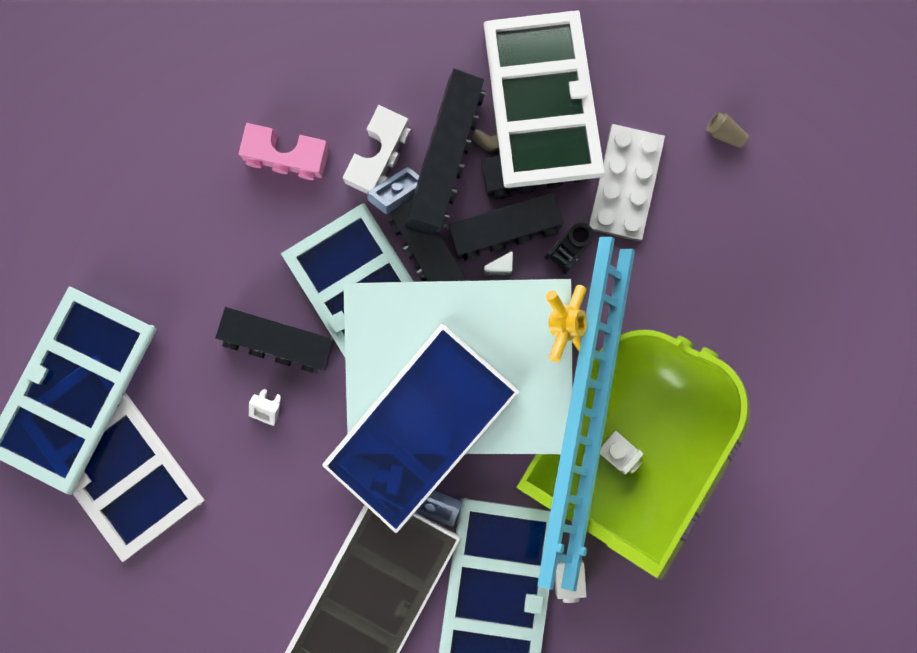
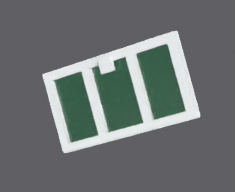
M579 10L484 22L504 187L512 188L604 177V165Z

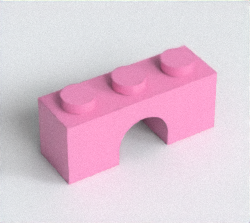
M246 123L239 150V155L246 161V165L254 168H261L262 165L272 167V171L281 174H288V171L299 173V177L307 180H314L315 177L323 178L330 149L327 141L299 135L297 146L291 152L280 153L276 151L278 135L272 128Z

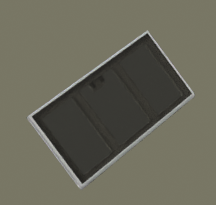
M372 489V492L397 515L405 507L378 490ZM364 504L285 653H400L461 537L417 512L395 533Z

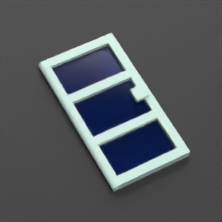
M365 203L360 204L281 253L344 357L343 283L414 282Z
M69 286L0 416V460L65 494L72 495L157 328Z
M467 497L460 498L462 505L458 512L456 534L461 539L452 555L439 653H541L549 589L537 585L551 510L468 499Z

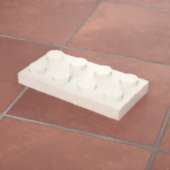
M615 124L611 125L603 159L605 173L604 177L599 178L589 221L593 231L638 242L642 241L665 139L664 135Z

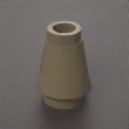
M717 112L706 128V131L710 133V137L741 148L749 137V134L727 113Z

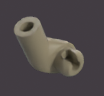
M480 129L474 132L471 137L473 142L488 152L499 151L497 134L489 136ZM512 134L509 135L510 145L512 143Z

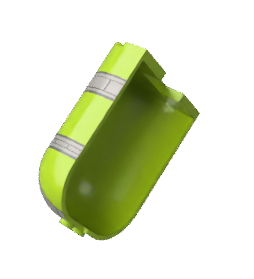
M636 330L620 335L602 444L614 431H617L636 449L644 453L640 458L643 462L634 473L628 472L624 475L600 455L587 532L606 543L609 548L652 576L663 580L746 436L750 422V402L741 379L729 365L718 359L719 355L706 347H703L701 352L692 349L694 344L682 336H678L675 339L654 330ZM595 359L593 360L590 378L597 381L600 361ZM590 387L588 388L585 407L592 409L595 389ZM583 417L581 436L587 437L590 417ZM578 445L576 466L582 467L586 445ZM536 454L516 488L551 510L561 454ZM573 474L570 495L577 496L580 474ZM568 502L566 519L569 521H573L575 503Z

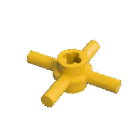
M582 285L575 287L569 305L564 306L556 291H550L546 294V299L553 309L549 316V330L553 336H556L548 357L552 362H560L567 341L572 340L579 352L581 338L587 330V316L583 310H580L587 291Z

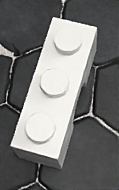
M378 105L367 127L369 136L382 144L380 152L372 158H364L354 153L343 176L345 184L366 194L388 179L385 175L389 167L394 168L400 155L397 151L401 143L406 144L411 134L408 118Z

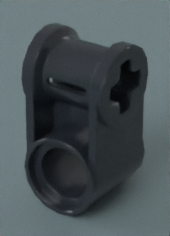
M585 222L575 223L554 244L544 258L546 260L551 259L562 269V273L565 275L592 241L593 229ZM575 230H583L587 235V240L583 243L575 241L573 238Z

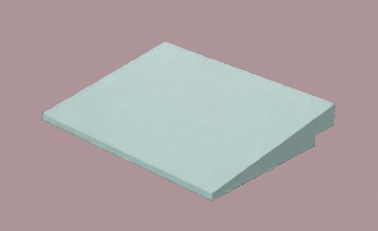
M571 279L343 283L347 434L442 323L520 391L466 454H561L573 389L572 340L567 341L560 362L556 363L549 360L548 357L556 336H553L549 330V316L553 309L546 299V294L550 291H556L564 306L569 305L571 300ZM444 340L415 373L474 426L503 393ZM408 383L405 384L375 420L411 454H437L438 450L447 440L457 447L466 436ZM367 430L348 452L393 454Z

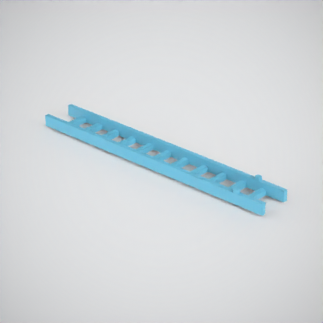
M599 237L586 310L587 330L581 338L537 586L551 590L554 587L558 562L565 563L561 588L576 591L582 556L587 554V548L584 547L635 254L633 249H620L617 269H615V267L610 265L615 240L613 237ZM608 276L615 279L612 297L605 294ZM603 303L610 306L607 325L600 322ZM598 331L605 334L602 353L595 350ZM594 359L600 361L597 381L590 378ZM589 387L595 389L592 409L585 407ZM584 416L590 417L587 437L580 435ZM579 444L586 445L582 467L575 465ZM574 473L580 474L577 496L570 495ZM568 502L575 503L572 525L565 524ZM563 532L570 533L567 555L562 554L564 552V544H561Z

